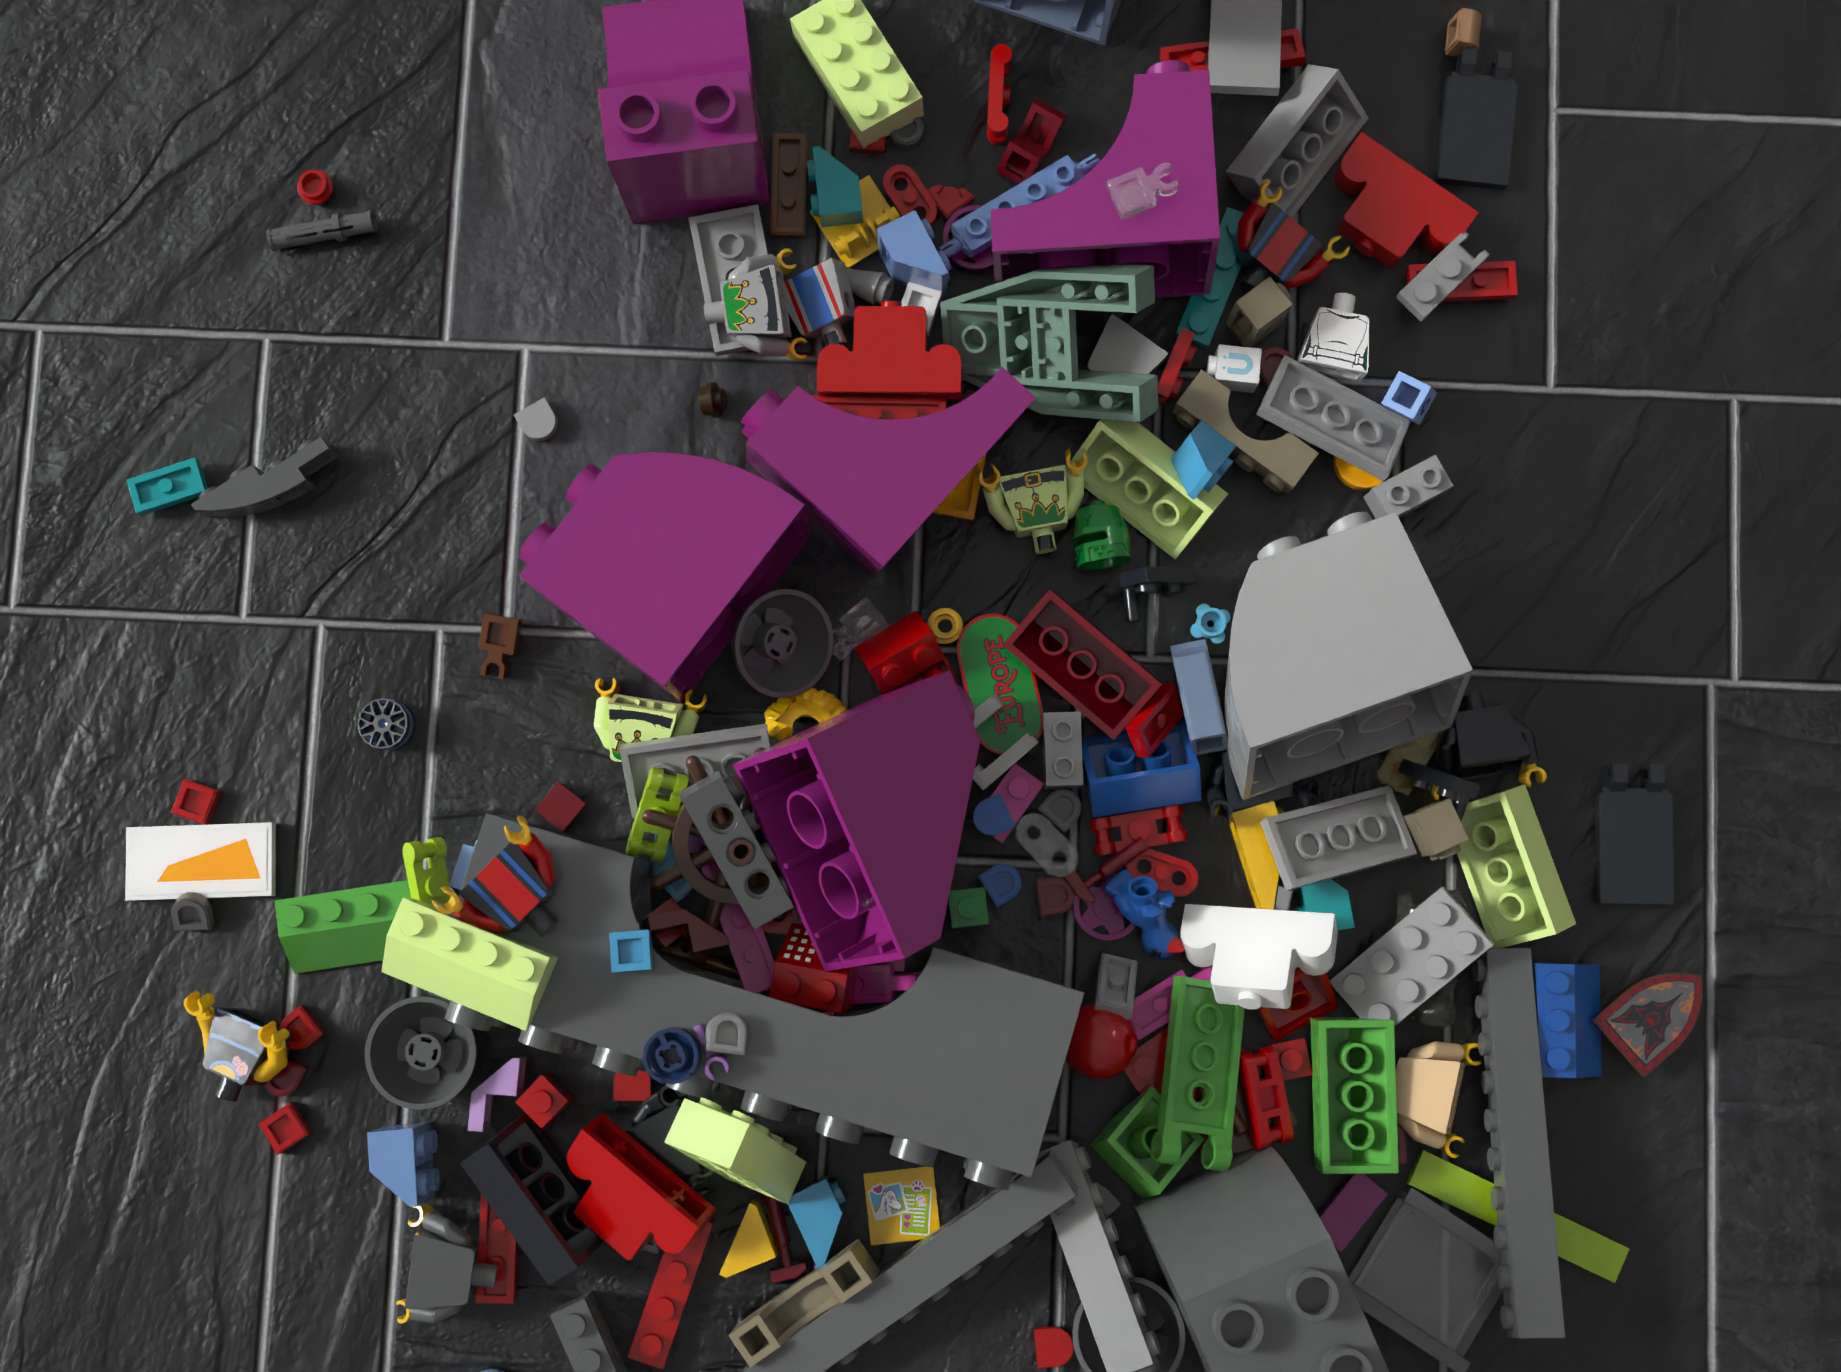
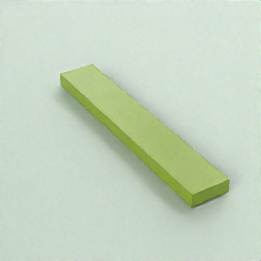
M1420 1149L1406 1181L1407 1184L1494 1226H1498L1497 1210L1492 1208L1490 1192L1491 1188L1495 1186L1494 1183ZM1554 1213L1558 1256L1615 1283L1630 1248Z

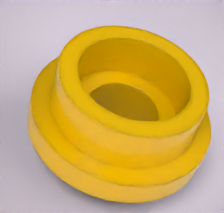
M940 608L934 611L927 622L928 627L940 644L955 642L963 630L961 616L950 608ZM941 621H949L952 629L947 633H943L938 629V625Z

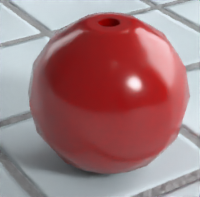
M1094 1003L1082 1005L1065 1059L1074 1071L1092 1080L1113 1078L1129 1067L1137 1049L1136 1029L1132 1020H1126L1122 1016L1106 1010H1094Z

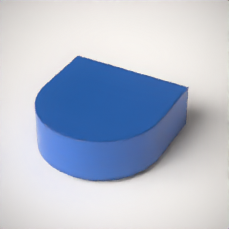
M1001 793L981 801L973 812V823L976 829L984 835L995 836L1016 827Z
M1008 864L995 865L978 876L996 907L1015 897L1021 888L1019 872Z

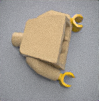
M1434 1041L1413 1048L1408 1053L1407 1058L1399 1057L1396 1067L1397 1123L1413 1140L1435 1149H1440L1448 1156L1457 1158L1459 1155L1450 1151L1449 1145L1454 1140L1464 1143V1139L1451 1131L1465 1065L1477 1066L1481 1064L1480 1061H1472L1469 1057L1470 1049H1478V1044L1465 1043L1460 1045L1457 1043Z

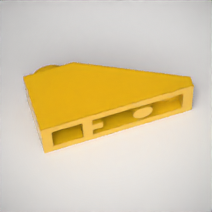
M1274 801L1233 812L1231 824H1229L1256 909L1274 910L1279 871L1260 823L1266 817L1284 813L1281 807L1276 808Z

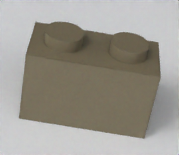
M1268 277L1235 302L1226 325L1244 347L1251 348L1282 324L1293 305L1290 302L1291 296L1281 283L1276 284L1271 277Z
M1450 798L1431 803L1403 816L1417 851V858L1429 856L1431 861L1438 858L1444 859L1460 852L1461 849L1458 844L1469 840Z

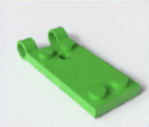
M1173 976L1158 1130L1151 1142V1157L1154 1162L1175 1165L1181 1155V1132L1208 1135V1139L1205 1141L1201 1151L1202 1165L1206 1170L1224 1172L1229 1169L1232 1161L1231 1145L1245 1008L1239 1005L1217 1003L1211 981ZM1196 1087L1202 1091V1098L1198 1102L1192 1097V1092Z

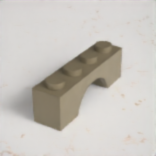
M1201 369L1172 411L1177 415L1176 420L1189 430H1193L1201 420L1206 422L1236 445L1230 454L1235 457L1234 461L1239 467L1248 472L1254 470L1264 478L1263 482L1270 489L1277 493L1283 491L1288 495L1319 453L1290 432L1280 438L1267 441L1256 440L1243 434L1234 425L1229 414L1228 401L1231 390Z
M857 1239L827 1260L823 1266L814 1269L740 1321L728 1336L749 1367H752L781 1347L792 1335L818 1315L839 1303H844L871 1284L880 1269L860 1240Z

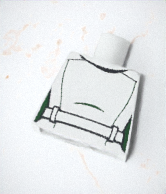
M1336 293L1332 309L1319 307L1312 319L1296 361L1326 376L1355 382L1362 381L1369 368V318L1353 313L1356 300L1354 295Z

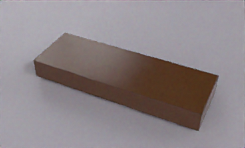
M772 133L770 238L806 239L807 133Z

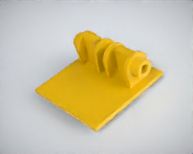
M870 175L859 181L864 223L821 227L820 215L813 216L840 260L845 262L848 268L877 252V229L900 218L895 207L890 208Z

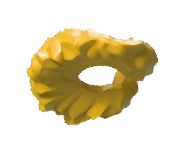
M810 688L793 697L778 698L777 702L772 703L764 712L765 724L768 725L769 736L779 743L792 737L793 724L797 719L811 717L821 723L847 709L834 694L827 693L825 690L818 691L816 688Z

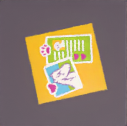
M933 1167L863 1174L871 1245L923 1240L940 1228Z

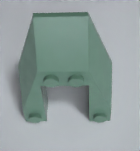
M1116 264L1037 269L940 302L943 344L951 345L960 354L964 381L981 388L1003 367L1036 397L1027 408L1045 415L1142 422L1158 411L1157 375L1078 369L1075 310L1137 313L1155 303L1154 266Z

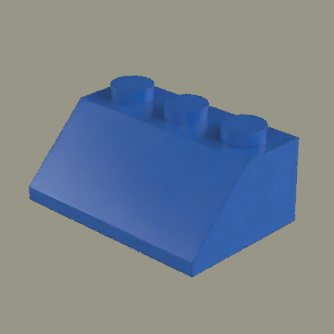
M1185 721L1178 722L1149 758L1136 756L1127 730L1122 731L1115 740L1106 733L1081 737L1083 775L1093 817L1201 800L1200 765L1196 753H1192Z
M1532 963L1542 1077L1585 1078L1602 1076L1601 1030L1592 1021L1601 1012L1600 965Z

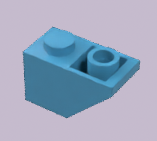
M1203 420L1193 429L1171 458L1187 495L1193 500L1202 489L1207 493L1212 490L1233 463L1228 456L1236 447V445Z

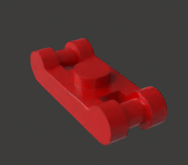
M998 44L992 49L990 61L987 139L993 145L1003 144L1008 135L1009 121L1008 117L1002 112V106H1009L1010 84H1004V78L1009 75L1011 70L1012 51L1004 44Z
M1182 804L1089 820L1090 830L1095 832L1097 845H1094L1095 856L1118 853L1139 837L1143 838L1148 847L1189 840L1187 829L1183 830L1181 815H1184ZM1166 819L1169 832L1158 834L1156 820ZM1119 827L1121 841L1111 842L1109 828Z
M1273 1046L1260 1048L1258 1053L1255 1054L1249 1051L1240 1053L1239 1073L1242 1077L1252 1127L1250 1139L1254 1148L1261 1150L1270 1147L1272 1142L1277 1141L1279 1144L1292 1141L1294 1131L1276 1049ZM1262 1067L1265 1078L1259 1079L1257 1068ZM1273 1117V1126L1269 1128L1267 1119Z

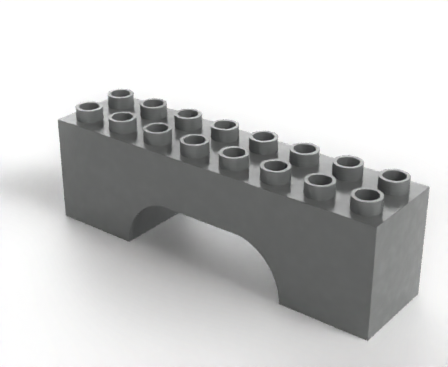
M488 813L485 814L462 889L510 843L506 837L504 826L506 825L511 832L516 833L523 829L519 822ZM528 825L530 833H534L552 856L556 875L553 888L556 894L544 906L559 921L543 937L528 923L517 932L507 930L501 934L558 957V960L528 1031L521 1029L519 1042L544 1051L563 1054L565 1048L575 1050L579 1040L597 1045L592 1064L616 1073L637 1076L638 1070L646 1071L643 1063L644 1047L649 1038L658 1031L671 1027L684 1028L694 1034L699 1041L693 1027L702 1023L706 1031L707 1024L712 1018L722 1013H733L744 1021L747 1028L745 1055L724 1054L729 1061L728 1073L722 1062H712L710 1068L715 1075V1080H712L705 1073L707 1058L700 1043L702 1051L701 1063L695 1074L684 1082L674 1085L666 1084L667 1087L688 1095L711 1099L712 1092L719 1093L721 1083L745 1090L740 1109L760 1117L782 1122L785 1121L786 1115H790L793 1105L818 1112L819 1117L815 1132L851 1144L860 1143L864 1127L893 1135L889 1154L922 1166L934 1167L939 1150L965 1157L963 1168L966 1169L964 1177L998 1189L1009 1190L1014 1172L1032 1178L1084 992L937 947H933L930 957L918 979L908 990H904L896 996V1000L869 1009L846 1011L843 1013L769 997V989L759 993L745 990L739 980L697 968L690 963L670 957V955L659 953L662 947L653 936H651L653 969L611 973L609 933L644 930L641 920L653 911L650 887L653 862ZM428 991V994H430V995H433V996H436V997H439V998L446 999V998H444V997H441V996H439V995H436V994L431 993V992ZM449 1000L444 1019L481 1031H490L491 1026L506 1027L507 1023Z

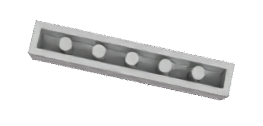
M1068 1140L1039 1152L1037 1159L1052 1150L1078 1187L1077 1194L1073 1197L1075 1204L1058 1216L1054 1211L1050 1213L1106 1371L1139 1372L1160 1364L1157 1355L1161 1353L1158 1339L1154 1331L1148 1332L1145 1326L1143 1316L1147 1315L1146 1307L1139 1293L1134 1294L1128 1280L1133 1277L1132 1270L1126 1256H1119L1115 1241L1119 1240L1118 1232L1112 1219L1106 1220L1101 1205L1105 1204V1198L1098 1182L1092 1183L1087 1169L1091 1168L1092 1164L1085 1147H1079L1078 1143Z

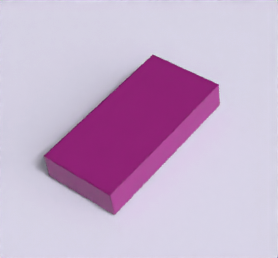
M1351 1174L1318 1215L1329 1233L1335 1248L1340 1252L1344 1250L1388 1195L1365 1174Z

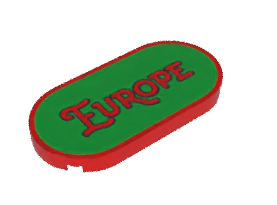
M984 614L971 620L961 631L957 642V659L963 687L969 694L974 709L995 692L1002 699L1001 703L1003 706L976 729L980 738V744L988 751L1001 756L1026 733L1030 736L1033 735L1037 740L1039 739L1043 731V708L1035 673L1003 646V643L1019 624L1001 614Z

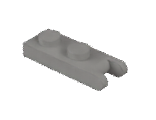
M1467 231L1464 234L1460 233L1397 294L1396 298L1420 322L1490 255L1486 250H1483L1474 258L1460 245L1470 235Z

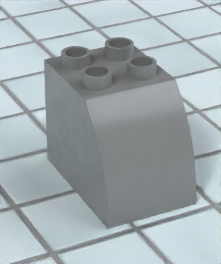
M1367 512L1349 514L1337 520L1329 527L1327 531L1328 536L1303 545L1299 538L1295 536L1277 539L1263 547L1257 555L1258 560L1250 565L1238 595L1232 620L1224 699V723L1228 738L1227 750L1231 769L1243 800L1451 728L1473 669L1396 512L1372 520Z

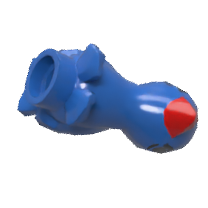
M1125 869L1107 878L1103 884L1104 891L1114 897L1115 904L1120 909L1121 914L1132 924L1141 928L1140 939L1144 951L1159 960H1167L1185 951L1179 932L1166 918V908H1170L1175 901L1171 890L1160 892L1156 881L1151 877L1139 876L1133 878Z

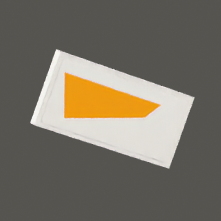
M276 823L126 827L125 901L177 899L180 895L187 892L199 893L206 898L276 896Z

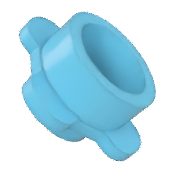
M1208 604L1199 605L1196 608V622L1190 628L1191 635L1195 638H1208L1214 644L1223 642L1226 624L1231 620L1230 613L1225 609L1210 608ZM1213 621L1214 626L1209 627L1207 622Z

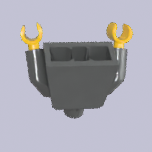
M421 1204L413 1207L417 1208L420 1212L419 1220L408 1219L410 1227H423L424 1229H418L414 1236L406 1298L396 1302V1305L401 1304L404 1306L406 1314L397 1317L398 1323L414 1320L436 1324L460 1312L463 1305L469 1303L472 1286L494 1288L498 1265L476 1263L478 1245L472 1243L471 1236L451 1219L436 1213L431 1205Z

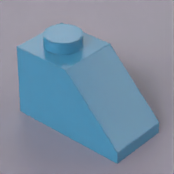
M828 1175L795 1190L788 1204L817 1268L823 1266L826 1262L844 1208L841 1203L847 1201L838 1180L831 1182Z

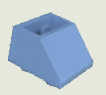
M916 210L877 229L878 253L891 278L894 279V283L907 287L908 282L942 291L944 297L948 295V282L951 281L948 271L951 270V265L943 250L937 252L932 242V239L935 238L934 232L926 218L920 220Z
M431 1122L387 1125L367 1132L369 1172L409 1207L419 1206L436 1197L435 1191H438L440 1188V1173L438 1168H434L433 1153H436L438 1149V1137L436 1130H432Z

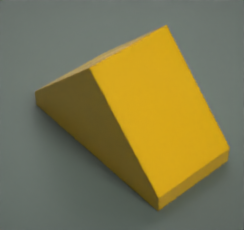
M752 1199L719 1274L725 1278L776 1258L779 1252L759 1201Z

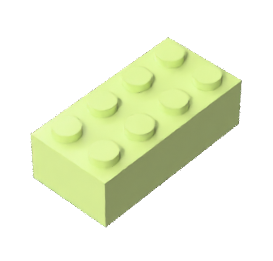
M821 0L790 18L794 40L846 123L855 133L863 149L873 142H878V139L881 137L889 136L893 130L896 129L898 131L912 123L916 117L924 116L922 95L861 0Z
M684 1098L665 1140L666 1144L723 1178L786 1204H789L806 1164V1161L795 1155L796 1147L783 1142V1138L770 1133L768 1128L755 1123V1119L735 1110L731 1114L722 1110V1106L705 1098H700L699 1103Z

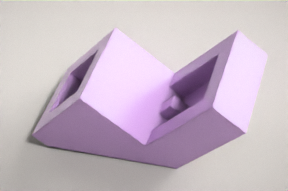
M517 1056L510 1059L471 1093L468 1131L483 1132L490 1129L494 1095L518 1096L523 1094L527 1056Z

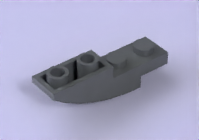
M322 437L318 439L313 438L302 443L298 447V452L289 458H281L270 464L266 473L254 465L238 468L231 473L228 481L220 486H212L204 490L199 495L200 499L191 505L195 511L202 515L214 518L237 517L264 512L282 506L315 489L316 486L309 476L339 456L332 445Z

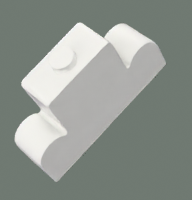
M1185 904L1181 939L1186 957L1194 966L1209 967L1213 965L1211 985L1215 1000L1219 1004L1239 1005L1245 1009H1258L1259 1007L1287 1009L1291 1005L1295 969L1300 967L1306 974L1313 976L1322 975L1333 967L1338 936L1335 914Z

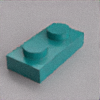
M195 457L126 480L135 512L140 516L198 498L204 490L208 489L200 460Z

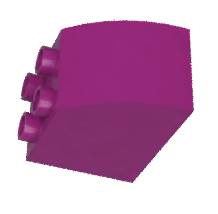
M661 452L619 454L613 456L603 470L591 463L575 477L565 496V499L573 504L574 507L556 529L545 522L530 534L519 552V558L527 564L519 577L549 603L683 703L686 693L695 688L729 644L732 627L740 611L752 599L771 590L812 537L813 530L804 503L772 482L744 469L714 459L687 454Z

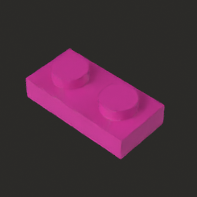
M1015 763L991 797L1001 793L1016 825L1044 783ZM1012 829L992 837L1002 844Z

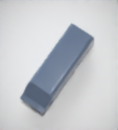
M1206 639L1170 646L1192 753L1202 755L1228 749L1227 732Z

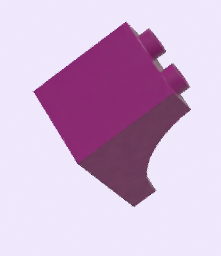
M650 0L602 7L607 51L608 88L598 89L606 161L632 223L709 214L758 204V207L770 206V191L744 0Z
M1168 60L1152 65L1147 70V74H1134L1133 95L1124 126L1110 150L1089 173L1070 187L1044 200L1013 208L991 209L995 283L1037 269L1116 264L1154 266L1155 298L1210 294L1220 242L1209 70L1191 71L1190 65L1183 61Z
M1003 367L989 382L960 403L933 414L909 419L884 420L849 414L814 398L799 386L784 400L770 388L757 400L741 420V423L745 425L741 432L749 439L746 442V461L768 481L804 503L808 517L875 576L1036 397Z

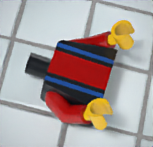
M1265 179L1260 183V197L1253 199L1238 221L1236 245L1240 251L1236 260L1238 264L1247 270L1239 282L1241 288L1247 293L1268 277H1271L1276 284L1281 283L1289 289L1311 282L1332 264L1331 260L1333 258L1340 259L1345 257L1350 249V246H1348L1341 253H1335L1332 250V244L1341 238L1338 235L1330 239L1328 249L1325 252L1320 251L1324 245L1274 204L1282 196L1281 185L1277 188L1275 194L1271 196L1265 194V189L1271 182L1270 179Z
M517 816L519 824L523 827L519 832H511L506 825L504 826L506 837L510 843L458 893L462 899L458 898L451 887H441L443 892L450 895L451 898L446 904H439L432 900L433 905L440 913H452L454 917L461 921L498 934L504 933L507 930L517 932L528 923L543 937L558 923L559 920L544 906L556 894L553 888L556 875L552 856L534 833H530L526 818Z

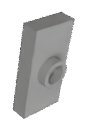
M1102 953L1098 969L1094 1010H1106L1130 1021L1134 1006L1138 961Z

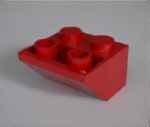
M917 611L854 647L881 695L949 670L955 683H958L933 632Z

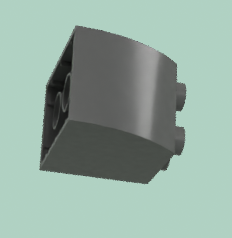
M1272 1146L1261 1150L1253 1148L1233 1156L1227 1171L1220 1172L1203 1169L1168 1184L1160 1195L1146 1198L1139 1197L1131 1201L1172 1299L1181 1312L1186 1332L1203 1372H1389L1329 1233L1301 1185Z

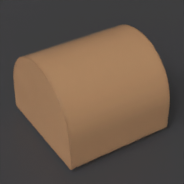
M1461 8L1448 22L1445 45L1446 55L1458 56V54H1461L1463 47L1477 48L1478 52L1482 20L1481 13L1473 9Z

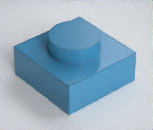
M651 930L609 933L611 973L653 969Z

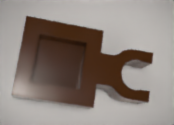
M491 613L483 614L478 649L487 650L488 657L482 663L480 675H490V666L496 663L500 668L498 678H507L509 666L506 661V654L517 655L523 619Z

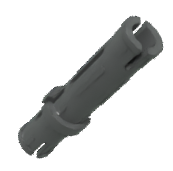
M371 209L344 216L341 213H335L331 215V218L274 229L269 228L266 230V236L270 249L277 251L278 249L308 245L337 239L338 242L346 241L348 236L374 233L378 228L375 214Z

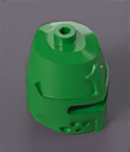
M1096 500L1092 501L1089 506L1082 507L1077 511L1074 533L1072 535L1076 569H1109L1123 566L1132 559L1128 528L1117 506L1104 504V501Z

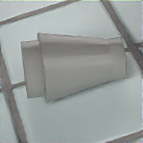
M846 267L853 294L872 306L881 305V302L890 301L894 290V279L889 278L887 273L856 270Z

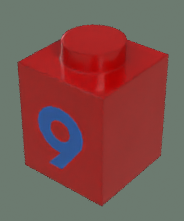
M551 1072L542 1074L515 1103L542 1129L550 1125L576 1097Z

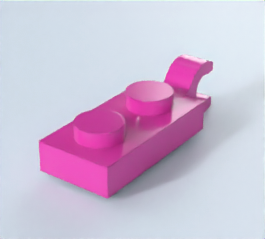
M894 963L859 966L853 1004L893 1002L896 1000V991L908 990L918 979L921 972L894 974Z
M1211 966L1204 967L1190 977L1211 981L1212 968ZM1182 969L1134 997L1131 1020L1135 1026L1138 1040L1169 1022L1173 976L1187 977Z

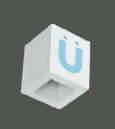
M1219 344L1214 356H1208L1206 373L1231 391L1253 393L1259 384L1262 349Z

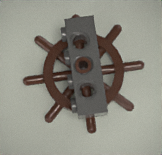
M759 747V748H757V749L755 750L754 754H756V753H758V752H760V751H762V750H764V749H766V748H764V747ZM694 755L689 756L685 764L695 784L679 792L683 805L677 816L653 809H647L642 814V819L645 823L673 830L672 847L677 863L654 876L650 880V887L655 891H659L684 877L691 887L710 899L704 922L715 929L718 927L724 903L740 904L754 929L770 920L775 922L783 921L785 912L794 907L789 898L791 894L767 841L757 838L763 832L758 820H754L751 814L753 809L738 776L722 778L719 771L708 775L700 759ZM741 797L739 805H737L735 799ZM712 813L716 818L718 824L711 820ZM689 835L703 838L707 847L690 856L688 849ZM713 860L719 866L716 882L699 871V868Z

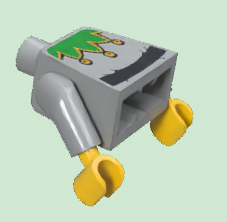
M785 248L776 257L772 254L748 257L729 274L728 280L720 283L722 301L704 303V315L707 324L725 322L727 334L736 337L740 345L757 353L776 356L787 355L788 358L794 361L806 358L807 355H798L794 349L796 343L806 344L807 340L800 337L789 342L785 339L792 338L783 275L789 274L797 264L786 265L782 258L789 257L793 253L792 250Z

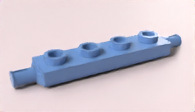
M1092 154L1083 161L1076 163L1066 155L953 223L951 227L953 239L937 247V252L943 250L947 258H950L962 251L972 258L992 246L991 209L1013 208L1049 198L1078 182L1100 162V159L1097 158L1096 154Z

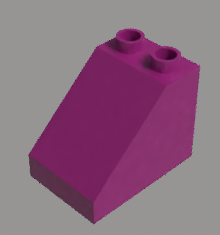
M950 670L869 699L733 764L766 841L776 858L775 861L824 971L905 959L941 938L980 745V738L973 724L975 717L973 702L966 690L955 683Z

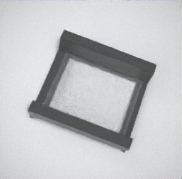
M1410 1187L1407 1193L1399 1191L1348 1274L1349 1281L1363 1311L1455 1372L1467 1371L1471 1363L1463 1356L1503 1292V1289L1499 1288L1497 1282V1268L1501 1265L1500 1250L1495 1247L1494 1241L1412 1187Z

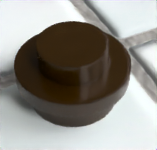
M710 382L706 387L699 389V405L703 415L720 418L723 410L727 409L725 390L720 388L716 382Z

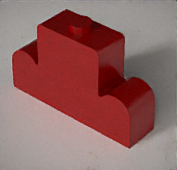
M1363 132L1360 133L1346 152L1335 173V183L1342 192L1348 195L1359 194L1337 228L1338 232L1353 242L1361 254L1367 257L1373 256L1389 268L1396 267L1418 236L1422 238L1421 242L1428 252L1439 254L1460 233L1464 234L1479 213Z
M898 301L881 302V306H858L854 310L853 351L850 352L848 348L840 344H830L823 348L818 356V395L962 399L963 368L960 354L954 347L946 344L936 345L928 352V317L926 309L921 306H902V303Z
M604 1113L599 1114L582 1128L568 1150L567 1164L572 1173L580 1179H590L592 1181V1184L574 1211L576 1217L627 1260H631L653 1237L656 1244L665 1252L671 1254L680 1253L703 1231L717 1210Z

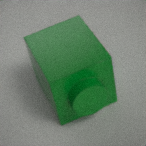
M985 887L950 891L948 900L952 928L989 924Z

